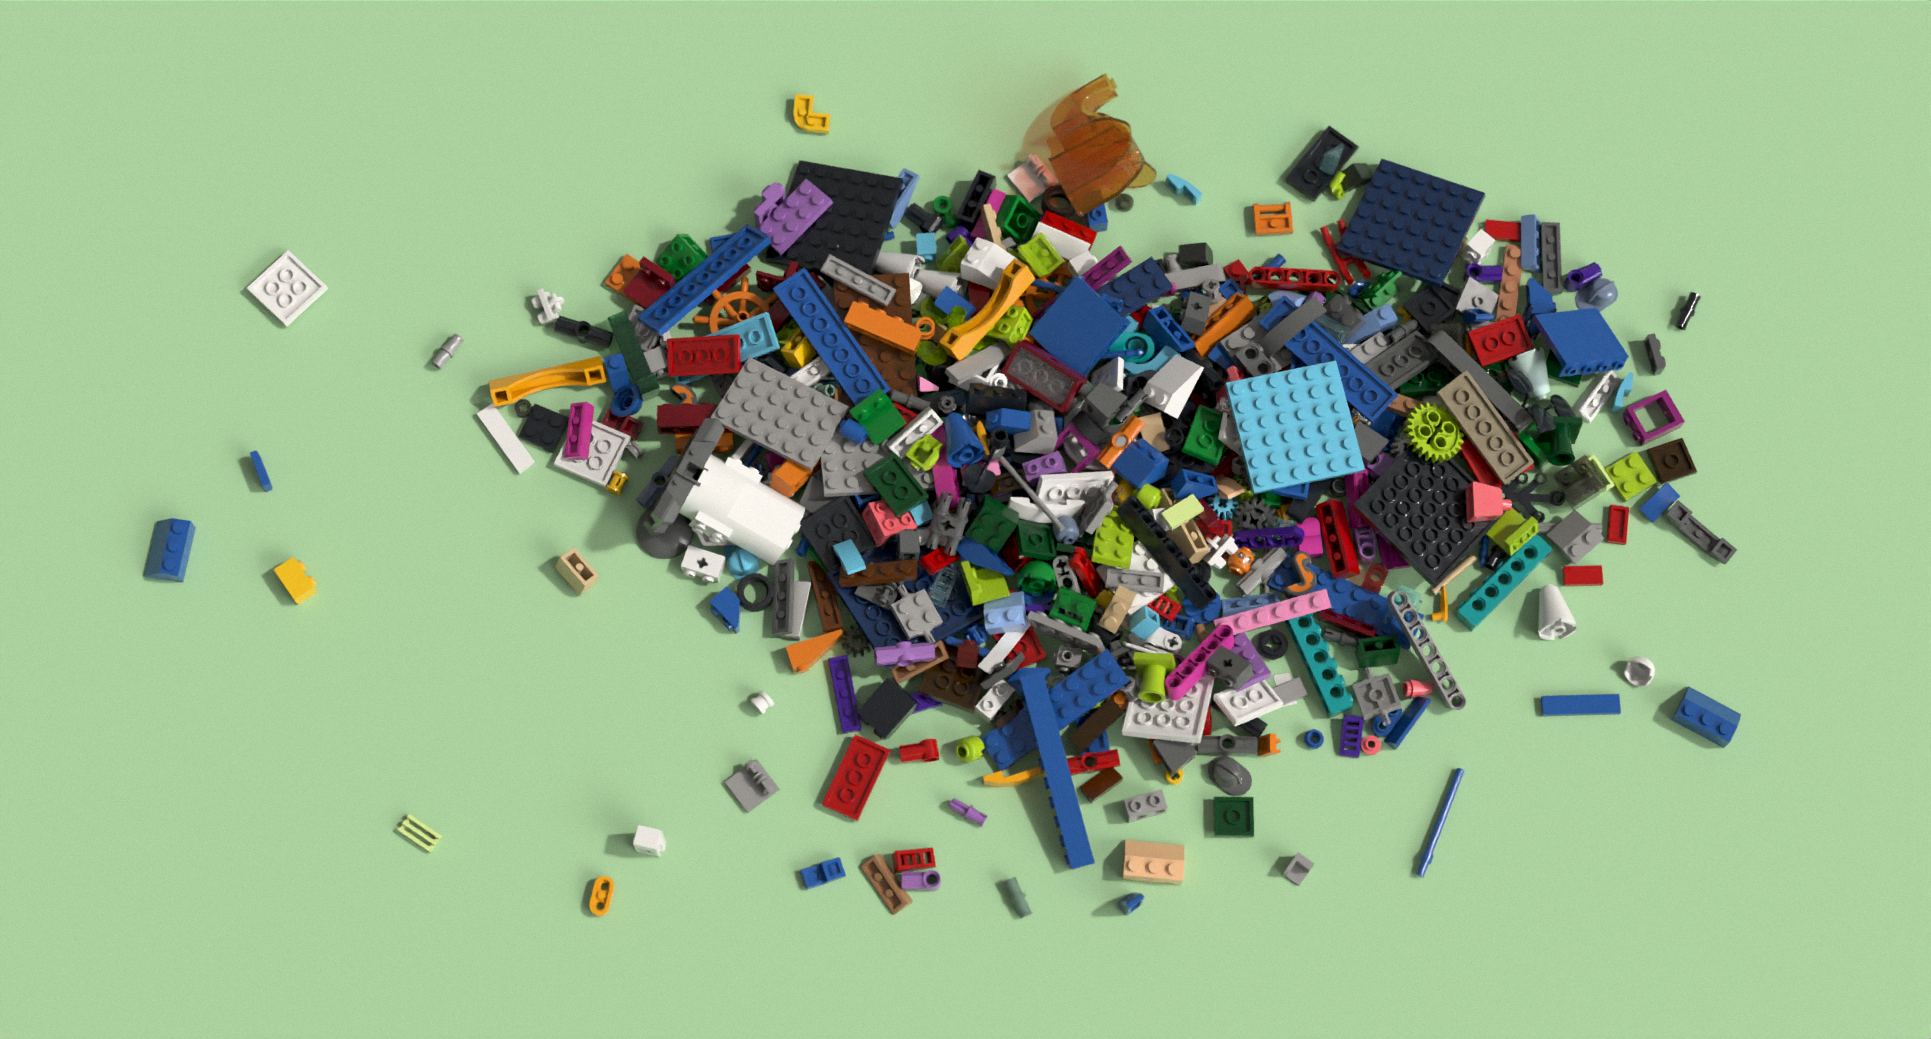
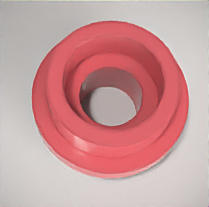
M1372 735L1366 736L1361 742V749L1367 755H1375L1381 748L1379 739ZM1368 742H1373L1375 746L1370 748Z

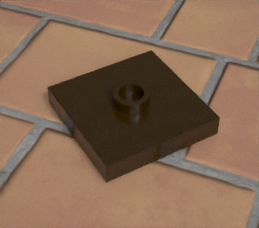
M1683 438L1649 448L1646 451L1661 485L1697 473Z

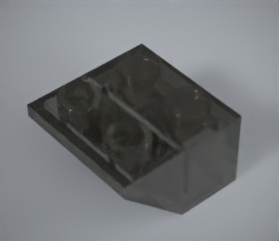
M1586 455L1553 475L1560 491L1563 492L1565 499L1573 510L1578 509L1606 491L1607 488Z

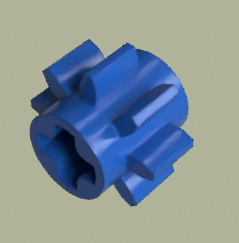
M975 622L965 628L967 633L963 636L968 643H973L977 646L987 640L985 635L988 632L982 623L979 625L978 622Z

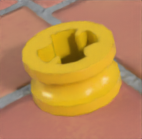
M1182 769L1177 773L1179 778L1174 780L1171 779L1170 774L1166 770L1165 779L1169 784L1177 785L1181 782L1183 778Z

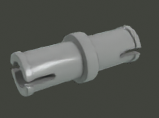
M454 334L448 343L440 348V353L431 364L439 370L442 369L448 359L455 355L454 352L464 340L458 334Z

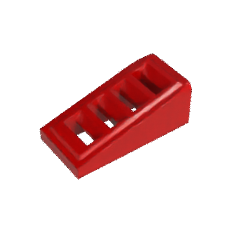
M1164 595L1159 596L1146 605L1158 613L1159 617L1170 622L1174 621L1182 607ZM1155 600H1158L1156 605L1153 607L1152 605L1154 604ZM1165 603L1163 609L1159 610L1162 604ZM1172 606L1173 608L1170 613L1166 614L1169 607Z
M933 848L899 850L892 854L894 873L936 867ZM924 854H927L928 863L924 861ZM916 855H919L920 864H917ZM908 856L911 857L912 865H909Z

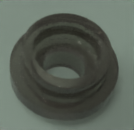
M1120 194L1116 198L1115 206L1119 211L1127 212L1133 208L1134 200L1130 195ZM1125 201L1127 205H1122L1121 202Z

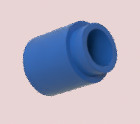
M850 418L847 421L843 420L838 428L840 435L854 444L858 443L861 445L868 435L865 427Z

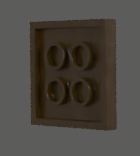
M944 644L949 658L926 670L918 694L973 714L983 689L981 683L988 675L987 672L978 667L984 658Z

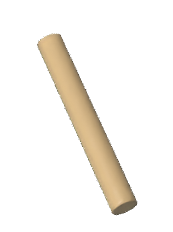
M1474 554L1467 557L1436 588H1431V593L1433 595L1439 593L1442 590V586L1446 587L1474 563L1477 557Z

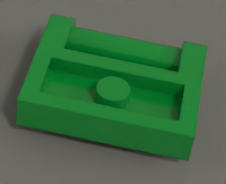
M1061 586L1053 608L1050 611L1049 618L1052 620L1054 618L1060 619L1070 626L1075 625L1085 633L1097 600ZM1060 608L1083 617L1082 622L1059 613Z

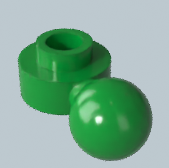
M939 196L933 202V210L936 214L944 216L943 222L946 227L953 228L957 223L956 215L950 213L952 202L946 196ZM944 205L946 208L940 209L939 206Z

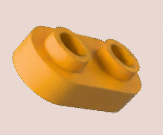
M601 876L594 883L589 907L596 916H604L610 909L615 885L608 876ZM603 884L608 885L607 890L601 889ZM599 903L604 905L601 910L596 908Z

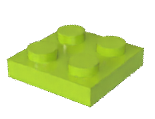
M1637 451L1605 468V471L1615 484L1614 488L1624 502L1657 483V480Z

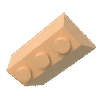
M1125 840L1122 879L1181 885L1184 876V845Z

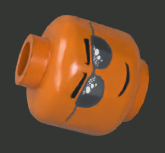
M1246 547L1238 548L1234 554L1229 556L1226 562L1228 571L1236 576L1246 575L1255 561L1254 556L1251 554L1252 551Z

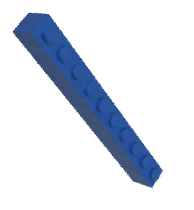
M1043 671L1020 677L1021 682H1017L1020 694L1024 693L1026 701H1023L1025 713H1030L1031 720H1028L1030 732L1034 731L1036 735L1033 743L1035 750H1040L1041 758L1038 759L1040 769H1045L1047 777L1043 778L1046 790L1050 789L1052 796L1048 797L1051 809H1056L1057 816H1054L1056 828H1061L1062 835L1059 836L1061 846H1066L1067 854L1064 855L1066 865L1076 869L1094 864L1093 854Z

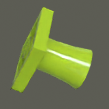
M1134 652L1133 660L1138 677H1143L1138 697L1142 701L1149 703L1165 701V678L1177 668L1173 654Z

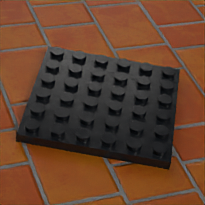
M799 160L786 199L807 179L827 195L833 203L782 255L769 246L765 257L766 261L790 266L791 261L798 263L799 268L820 272L830 254L856 269L872 275L904 182L903 179Z
M1409 445L1351 507L1433 588H1436L1503 514L1496 520L1467 522L1465 487L1476 481L1452 458L1441 463L1438 460L1433 463L1431 457L1426 461L1424 454L1419 457V451L1413 452L1414 445Z

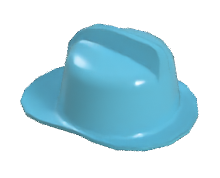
M725 545L723 552L728 569L733 577L741 580L748 574L758 572L759 562L757 556L737 545Z

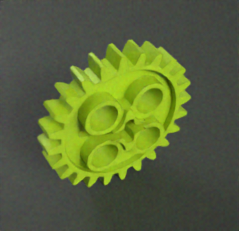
M1426 402L1424 405L1420 404L1418 407H1415L1407 415L1408 419L1404 422L1407 426L1404 428V431L1408 432L1405 438L1411 440L1408 445H1414L1412 451L1418 450L1419 457L1424 454L1426 461L1431 457L1433 463L1436 460L1441 463L1444 460L1448 461L1451 457L1453 458L1461 449L1460 445L1464 443L1461 438L1464 434L1459 432L1462 429L1457 425L1458 423L1452 415L1449 414V411L1447 409L1443 410V404L1437 407L1436 402L1431 405ZM1440 420H1441L1440 426H1439V427L1436 429V431H1435L1434 428L1439 424V422H1440ZM1433 434L1434 437H1432L1429 443L1427 444V440Z

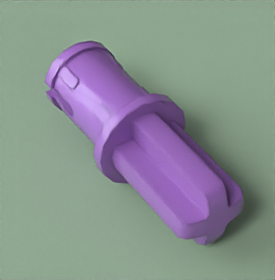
M953 798L949 804L950 808L964 815V819L967 818L981 827L988 816L973 808V805L968 806L956 798Z

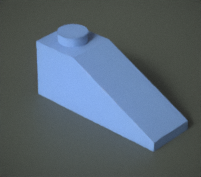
M903 168L898 175V178H902L904 182L888 226L893 230L904 216L920 177L906 168Z
M1390 303L1365 314L1362 319L1366 324L1344 344H1357L1371 338L1380 331L1382 333L1394 328L1398 318Z

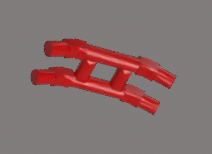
M1344 219L1336 221L1341 237L1347 228ZM1327 225L1320 227L1323 241L1341 277L1346 283L1351 285L1354 282L1346 268L1347 265L1355 263L1364 278L1370 277L1371 273L1364 261L1353 257L1341 259L1336 249L1339 242L1334 244Z

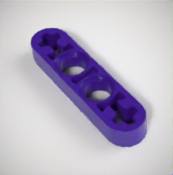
M1297 526L1236 531L1232 538L1235 540L1234 543L1238 548L1286 547L1302 544L1305 532ZM1273 535H1278V536H1280L1282 539L1276 540V539H1274L1272 536H1273ZM1254 537H1261L1263 541H1257Z

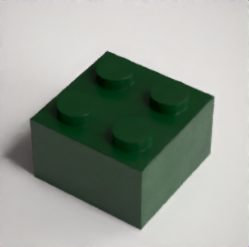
M985 495L966 523L965 535L999 552L1018 525L1019 512Z

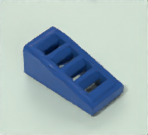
M1465 309L1463 313L1464 324L1484 323L1494 319L1492 313L1483 309Z
M1177 614L1170 627H1167L1168 620H1164L1163 625H1160L1161 628L1177 634L1180 638L1190 640L1195 622L1193 618ZM1177 622H1180L1178 629H1175Z
M1132 892L1118 902V906L1125 915H1128L1142 905L1144 896L1142 893Z

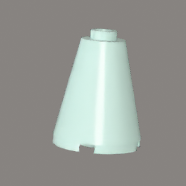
M1543 346L1538 348L1539 351L1533 349L1517 355L1514 361H1512V358L1507 360L1512 369L1523 373L1529 379L1533 390L1529 392L1532 399L1536 398L1537 401L1547 398V393L1550 392Z

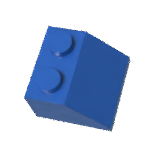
M1142 438L1129 444L1111 468L1138 490L1145 484H1151L1163 478L1169 459Z

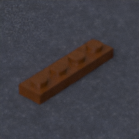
M912 559L865 564L866 569L849 575L840 567L839 574L841 588L917 580V561Z
M815 560L808 561V572L823 633L843 630L835 591L826 577L827 573Z

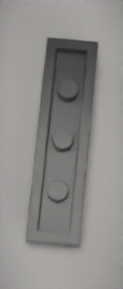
M1541 222L1542 287L1550 294H1561L1560 223Z
M792 558L778 560L774 564L772 634L775 636L793 633L795 560Z

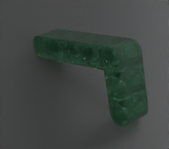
M626 311L607 317L634 384L640 390L643 402L659 396V383L654 372L652 373Z

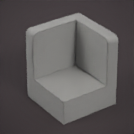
M1298 852L1284 871L1283 876L1299 886L1314 863Z

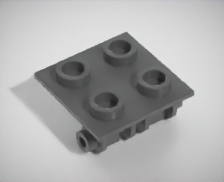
M904 581L858 586L854 594L890 611V605L894 603L899 593L897 587L903 585Z

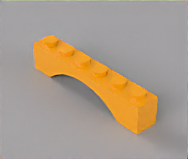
M1014 258L1002 271L995 292L984 308L969 321L952 327L942 337L939 343L948 355L959 362L962 361L1035 280V277L1027 265Z
M601 356L490 380L489 387L494 407L514 403L529 394L548 388L568 385L590 386L606 382Z

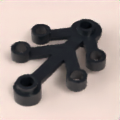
M1521 472L1507 487H1499L1505 495L1504 499L1519 501L1535 519L1536 515L1540 514L1541 519L1537 520L1538 523L1544 521L1545 515L1543 512L1538 511L1529 501L1550 502V504L1560 506L1565 501L1564 493L1557 490L1550 492V494H1530L1538 485L1546 483L1547 477L1543 473H1537L1534 479L1519 493L1512 492L1520 484L1527 483L1528 475ZM1520 475H1524V481L1522 482L1519 480ZM1540 475L1543 477L1542 482H1538ZM1557 495H1560L1561 497L1559 502H1556L1555 497ZM1512 503L1511 507L1516 512L1522 513L1523 518L1526 519V513L1518 510Z

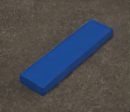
M1619 694L1541 696L1542 716L1617 715L1621 713Z

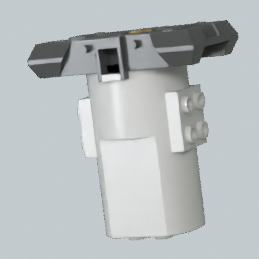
M705 418L686 444L684 451L654 505L651 507L643 525L648 534L663 535L668 525H672L678 513L691 519L689 526L692 527L694 532L709 536V540L713 543L723 544L728 540L765 562L774 565L785 550H788L793 541L791 538L798 532L801 526L799 523L804 515L805 507L761 483L762 475L759 474V471L753 467L747 468L742 465V461L739 459L728 457L725 461H722L713 456L711 453L725 429L719 419Z

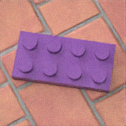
M805 179L757 230L769 236L771 240L769 246L782 255L820 217L833 201L809 180Z

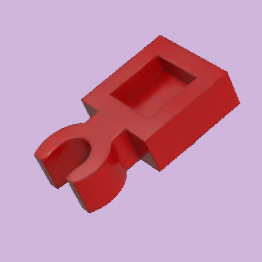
M1238 259L1223 268V271L1228 279L1232 278L1236 284L1240 285L1239 287L1243 294H1245L1246 288L1244 285H1248L1246 277H1248L1249 272Z

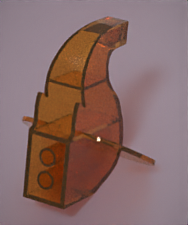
M1106 73L1066 97L1054 110L1050 119V127L1056 136H1047V144L1052 153L1048 159L1066 196L1079 217L1119 196L1126 188L1148 186L1157 177L1156 170L1145 161L1140 148L1134 140L1130 124L1105 113L1097 112L1100 107L1118 96L1115 91L1118 87L1114 79H1109Z

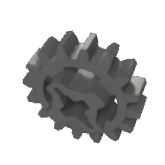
M1254 497L1251 502L1248 498L1245 503L1242 502L1236 511L1238 516H1236L1235 521L1239 522L1236 527H1242L1243 530L1275 528L1276 523L1274 521H1276L1277 516L1273 514L1276 510L1269 508L1271 503L1265 505L1264 499L1258 502L1257 497ZM1247 510V517L1244 518V513ZM1268 519L1267 526L1265 527V520Z

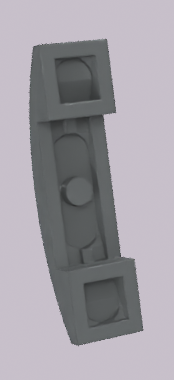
M1316 296L1287 316L1258 342L1264 350L1263 354L1267 358L1272 357L1288 341L1327 312Z
M1677 500L1666 513L1667 518L1699 549L1717 561L1726 564L1737 549L1723 537L1719 539L1691 515L1693 513L1691 510Z

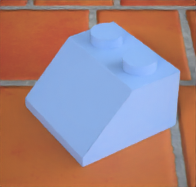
M1023 591L1010 593L1008 597L984 603L985 629L989 635L1028 630Z

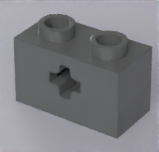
M1190 291L1188 298L1184 297L1181 308L1184 310H1181L1178 321H1181L1180 327L1184 331L1202 335L1207 323L1212 298Z
M1222 645L1206 660L1208 672L1212 677L1221 679L1227 686L1234 687L1237 690H1240L1254 675L1250 662Z

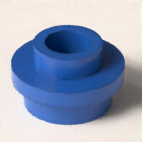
M1312 729L1305 734L1304 742L1307 747L1317 749L1322 746L1324 737L1320 731ZM1316 737L1317 742H1311L1310 738Z

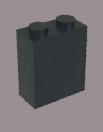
M887 677L857 713L860 715L859 719L867 726L870 724L874 728L873 732L879 738L889 739L920 703L892 677Z

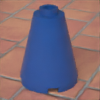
M950 413L944 420L946 455L949 465L961 468V464L967 463L968 466L975 464L984 456L982 443L961 414Z

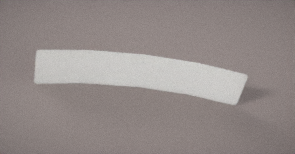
M1026 616L1027 628H1029L1031 624ZM1027 630L1005 633L978 667L991 674L995 670L994 667L1004 660Z

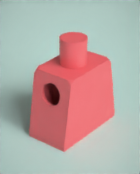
M1472 482L1465 487L1467 522L1496 520L1503 514V511L1511 510L1512 502L1509 499H1502V490L1500 488L1478 482Z

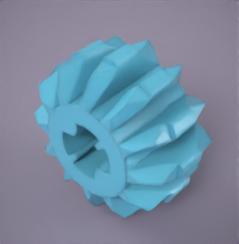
M1215 493L1207 498L1208 505L1224 521H1226V517L1230 520L1233 519V514H1236V507H1238V502L1234 501L1236 496L1230 499H1220L1219 493ZM1219 503H1221V505L1225 504V508H1223V506L1222 508H1220Z

